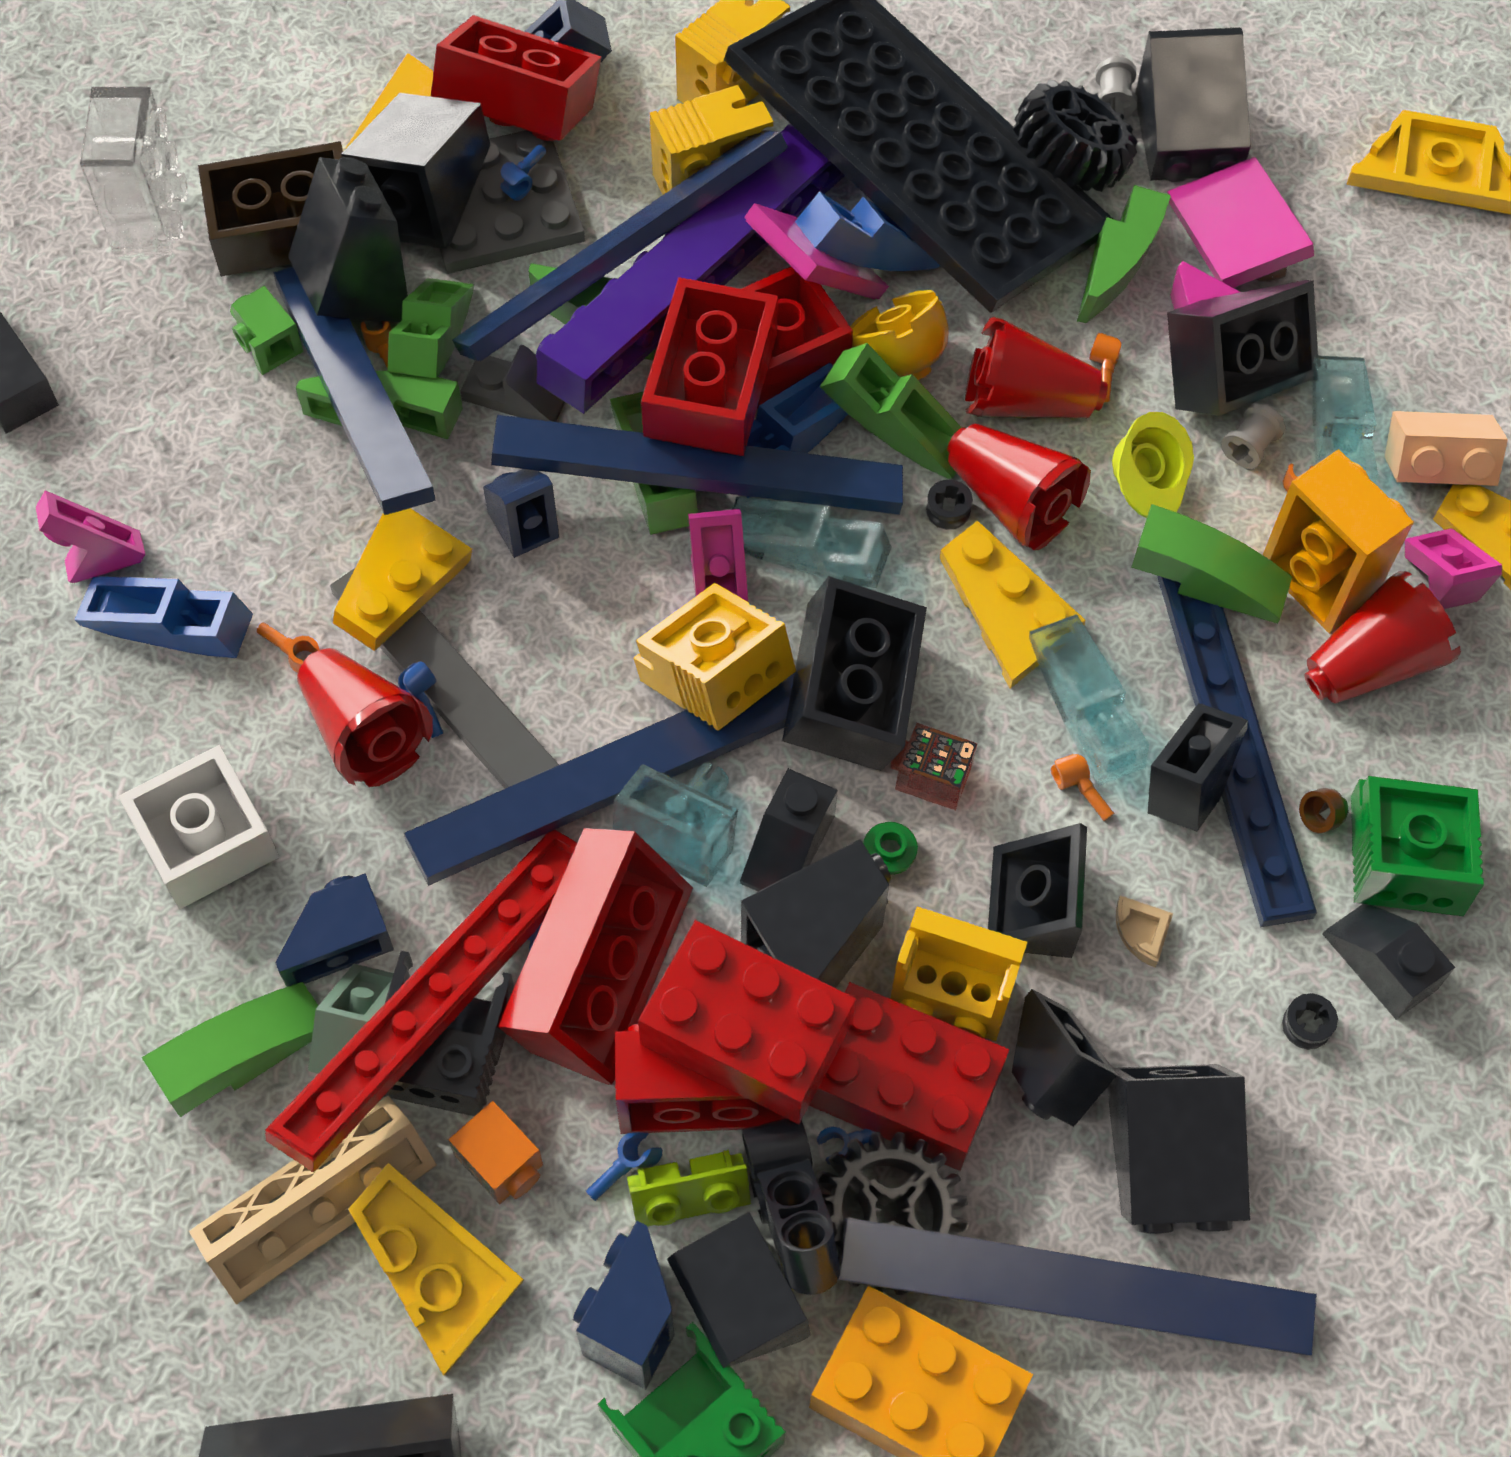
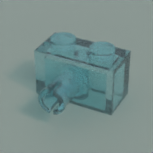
M703 763L698 767L696 774L686 785L642 764L614 799L612 830L635 831L680 875L707 887L734 848L738 809L717 800L719 795L729 785L727 774L722 768L717 766L708 779L706 776L713 768V764Z

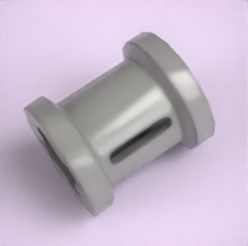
M1111 57L1103 60L1096 68V82L1100 86V95L1098 97L1104 102H1111V108L1116 112L1122 113L1125 119L1130 117L1132 112L1137 109V96L1132 91V84L1137 78L1136 66L1128 58Z
M1259 403L1249 405L1244 412L1242 424L1236 431L1228 432L1221 441V447L1225 456L1245 469L1258 467L1264 458L1263 451L1269 443L1280 439L1286 431L1283 417L1269 405Z

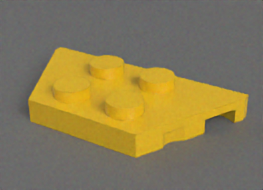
M1403 110L1391 123L1389 131L1381 134L1372 144L1366 157L1360 163L1356 162L1352 166L1347 179V185L1511 214V156L1505 152L1504 141L1497 127L1493 125Z

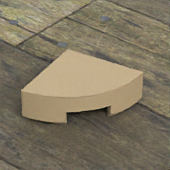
M1120 895L1115 914L1119 935L1125 946L1134 956L1156 968L1173 913Z

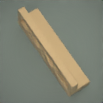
M389 1095L375 1105L320 1167L331 1159L336 1158L333 1162L322 1169L318 1168L313 1173L293 1160L189 1231L206 1262L236 1305L355 1223L348 1209L388 1163L411 1183L437 1166L412 1123ZM388 1120H391L390 1123L382 1127L380 1130H378L374 1134L369 1135V1133L380 1127L382 1124H384ZM286 1192L282 1197H280L273 1203H270L271 1200L279 1196L281 1193ZM234 1227L232 1231L224 1235L222 1238H220L213 1244L211 1243V1241L219 1237L221 1234H223L230 1228Z

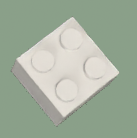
M220 745L118 796L179 910L279 858L264 823Z

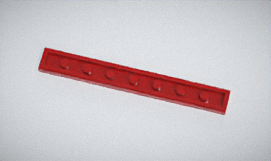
M557 830L547 833L265 1129L266 1142L314 1173L537 930L547 914L577 842Z

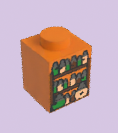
M493 1100L448 1139L454 1156L499 1205L510 1195L514 1199L522 1197L540 1178L538 1170L543 1166L539 1149Z

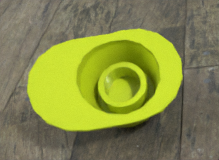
M1148 412L1136 418L1129 428L1127 435L1114 450L1112 467L1122 494L1128 504L1139 515L1147 518L1151 504L1174 512L1178 511L1193 466L1194 453L1192 441L1186 429L1179 421L1164 412Z

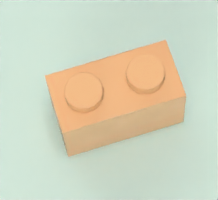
M1393 411L1385 450V460L1396 482L1498 486L1508 439L1493 415Z

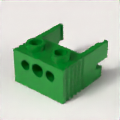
M1368 776L1366 780L1359 779L1351 794L1352 856L1354 857L1352 862L1355 866L1353 869V874L1355 875L1353 878L1355 883L1353 887L1355 892L1353 897L1354 903L1464 917L1484 886V878L1481 877L1483 874V869L1481 868L1483 860L1480 858L1482 856V851L1480 850L1482 843L1479 841L1481 827L1478 789Z
M691 1322L686 1327V1335L695 1340V1351L697 1353L625 1416L619 1409H610L605 1397L597 1403L599 1411L611 1424L612 1431L633 1457H770L784 1445L785 1430L781 1426L775 1425V1418L773 1416H767L768 1410L765 1407H760L758 1398H752V1391L745 1389V1383L731 1366L723 1369L709 1340L694 1322Z

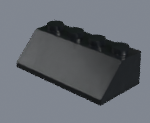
M453 1394L205 1426L199 1457H461V1444Z

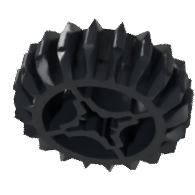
M1049 80L1047 83H1038L1035 89L1031 90L1028 96L1023 99L1014 119L1016 124L1013 130L1018 136L1017 143L1027 149L1026 156L1036 160L1039 163V169L1049 171L1053 175V179L1058 177L1066 181L1069 187L1076 184L1083 191L1087 192L1091 188L1102 192L1106 187L1113 188L1117 181H1121L1134 162L1133 159L1137 154L1135 147L1138 141L1132 134L1134 130L1132 126L1123 122L1125 116L1111 108V102L1101 100L1098 97V93L1091 94L1087 92L1083 85L1073 87L1069 81L1064 80L1061 83L1055 80Z
M881 1132L872 1133L869 1137V1153L862 1142L857 1138L852 1139L847 1144L852 1162L843 1154L834 1152L828 1160L831 1167L838 1173V1176L830 1172L820 1171L816 1179L821 1187L829 1191V1195L822 1193L833 1223L838 1252L840 1253L844 1226L842 1202L848 1185L856 1193L854 1198L863 1208V1220L878 1221L876 1214L882 1209L875 1207L877 1201L882 1205H886L891 1201H896L906 1193L907 1197L898 1206L901 1212L895 1215L901 1218L900 1224L895 1221L887 1224L923 1230L924 1228L915 1219L913 1209L915 1201L925 1189L933 1208L932 1232L948 1234L949 1231L956 1233L966 1231L969 1222L963 1218L952 1216V1210H958L967 1206L968 1199L963 1195L950 1197L948 1189L959 1183L961 1178L958 1173H951L942 1179L936 1171L947 1161L946 1156L940 1153L931 1159L929 1163L926 1162L922 1157L927 1150L928 1143L923 1139L916 1142L910 1153L906 1152V1137L902 1132L894 1134L890 1143V1149H886ZM875 1166H891L904 1170L912 1176L900 1187L892 1189L884 1187L875 1178L870 1181L861 1171ZM848 1282L849 1285L854 1288L860 1285L857 1283ZM871 1286L882 1293L884 1292L885 1288ZM894 1290L896 1295L907 1293V1291Z

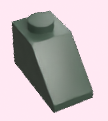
M353 964L316 1008L308 1065L309 1072L319 1073L384 1005L394 973L358 964Z

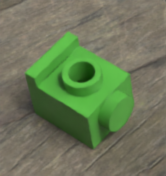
M265 286L248 295L239 297L231 304L230 313L237 322V325L232 327L233 334L246 353L252 352L257 370L261 375L268 373L304 352L296 323Z

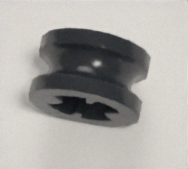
M953 479L935 483L930 488L927 496L926 514L930 522L946 530L957 529L963 526L969 520L971 514L972 493L965 484ZM945 498L955 499L954 511L943 510Z
M1314 993L1302 994L1294 998L1282 1019L1283 1032L1288 1040L1297 1047L1307 1050L1317 1049L1325 1045L1337 1029L1338 1024L1337 1012L1332 1003L1323 996ZM1305 1010L1316 1013L1314 1020L1321 1018L1323 1024H1320L1314 1033L1304 1030L1306 1023L1299 1025L1297 1019L1302 1016Z

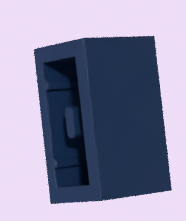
M636 1221L628 1236L619 1233L613 1241L603 1263V1266L608 1268L609 1271L598 1290L592 1287L587 1289L576 1308L573 1321L579 1324L576 1333L584 1357L646 1390L675 1333L671 1304L648 1226Z

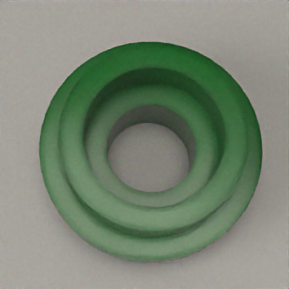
M883 822L875 825L868 831L863 842L870 855L877 853L881 856L890 875L899 874L909 869L917 856L918 845L914 834L909 828L897 822ZM886 840H893L900 845V849L895 852H888L881 847V843Z

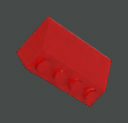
M584 828L497 1027L530 1053L593 1080L613 1085L615 1080V1031H628V1027L638 1024V1019L644 1010L693 887L635 831Z

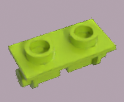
M729 1149L723 1150V1152L689 1159V1165L692 1175L684 1177L680 1176L677 1162L644 1169L643 1167L637 1168V1175L627 1177L635 1222L639 1221L646 1226H665L680 1219L709 1213H726L737 1207L751 1205L746 1163L744 1164L742 1154L730 1155Z

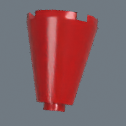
M992 317L988 320L981 334L990 336L987 346H984L983 349H975L968 374L965 401L975 402L965 409L966 414L977 417L1089 418L1094 410L1100 411L1107 396L1108 384L1102 381L1101 370L1004 319Z
M977 423L967 428H960L952 436L948 444V462L952 469L1019 544L1032 550H1040L1047 546L1069 525L1070 522L1064 519L1063 516L1071 504L1080 508L1090 485L1091 470L1079 458Z
M1398 571L1393 574L1307 659L1309 671L1304 674V678L1310 690L1318 699L1323 700L1327 697L1336 704L1441 668L1459 658L1461 654L1460 646L1451 650L1448 638L1456 634L1454 625L1441 603L1423 582L1413 587L1405 581V579L1412 575L1411 573Z
M333 648L316 651L303 661L297 675L298 685L337 771L349 784L355 785L354 781L365 782L368 787H377L396 779L416 763L420 756L415 750L423 737L429 742L433 733V717L418 698Z

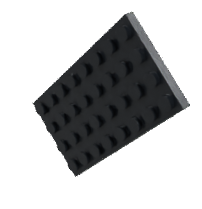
M814 0L729 45L724 61L990 313L1096 243L1106 218L1113 219L1078 185L1075 184L1069 187L1066 181L1058 177L1053 179V175L1049 171L1039 169V163L1034 159L1028 158L1026 156L1027 149L1017 143L1018 136L1013 130L1014 126L877 0Z

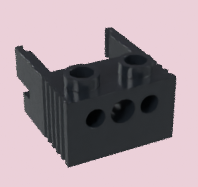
M400 952L385 1003L410 978L409 969L413 967V962L409 952ZM503 972L504 981L495 988L492 1001L474 998L384 1097L389 1095L392 1099L470 1116L478 1114L483 1109V1106L487 1104L486 1096L490 1093L489 1086L492 1085V1076L496 1072L494 1066L498 1065L506 1033L498 1028L497 1025L514 989L512 975Z

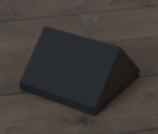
M1078 823L993 846L988 918L989 930L1026 941L1027 945L1024 953L1065 958L1073 957L1083 924L1087 826Z
M750 1212L676 1251L667 1258L723 1369L799 1343L811 1335L808 1319Z

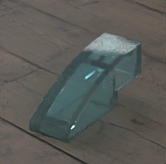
M1315 355L1312 391L1315 465L1339 449L1352 462L1363 467L1369 479L1376 483L1378 470L1372 438L1377 424L1365 358Z
M736 497L731 510L740 509L742 514L745 554L826 579L828 576L859 586L877 589L892 548L882 523L834 518L830 507L824 505Z
M1076 614L1030 631L1029 639L1052 698L1079 752L1086 759L1089 770L1097 785H1103L1146 768L1149 742L1124 704L1125 689L1078 615Z

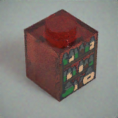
M916 722L910 740H906L903 750L891 761L890 769L898 771L895 790L956 811L974 763L978 743Z

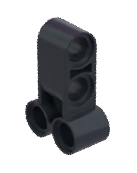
M787 1118L742 1129V1139L751 1171L749 1172L754 1198L758 1197L760 1209H758L759 1217L762 1224H768L790 1288L806 1295L821 1294L830 1290L840 1277L839 1260L833 1223L812 1168V1155L803 1121L801 1120L800 1124H797Z

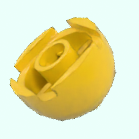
M932 290L915 291L892 299L895 307L880 314L876 306L865 312L851 324L850 327L853 329L852 346L856 347L868 343L899 377L913 374L919 380L927 376L932 371L931 365L940 358L948 344L949 326L945 309L939 297Z

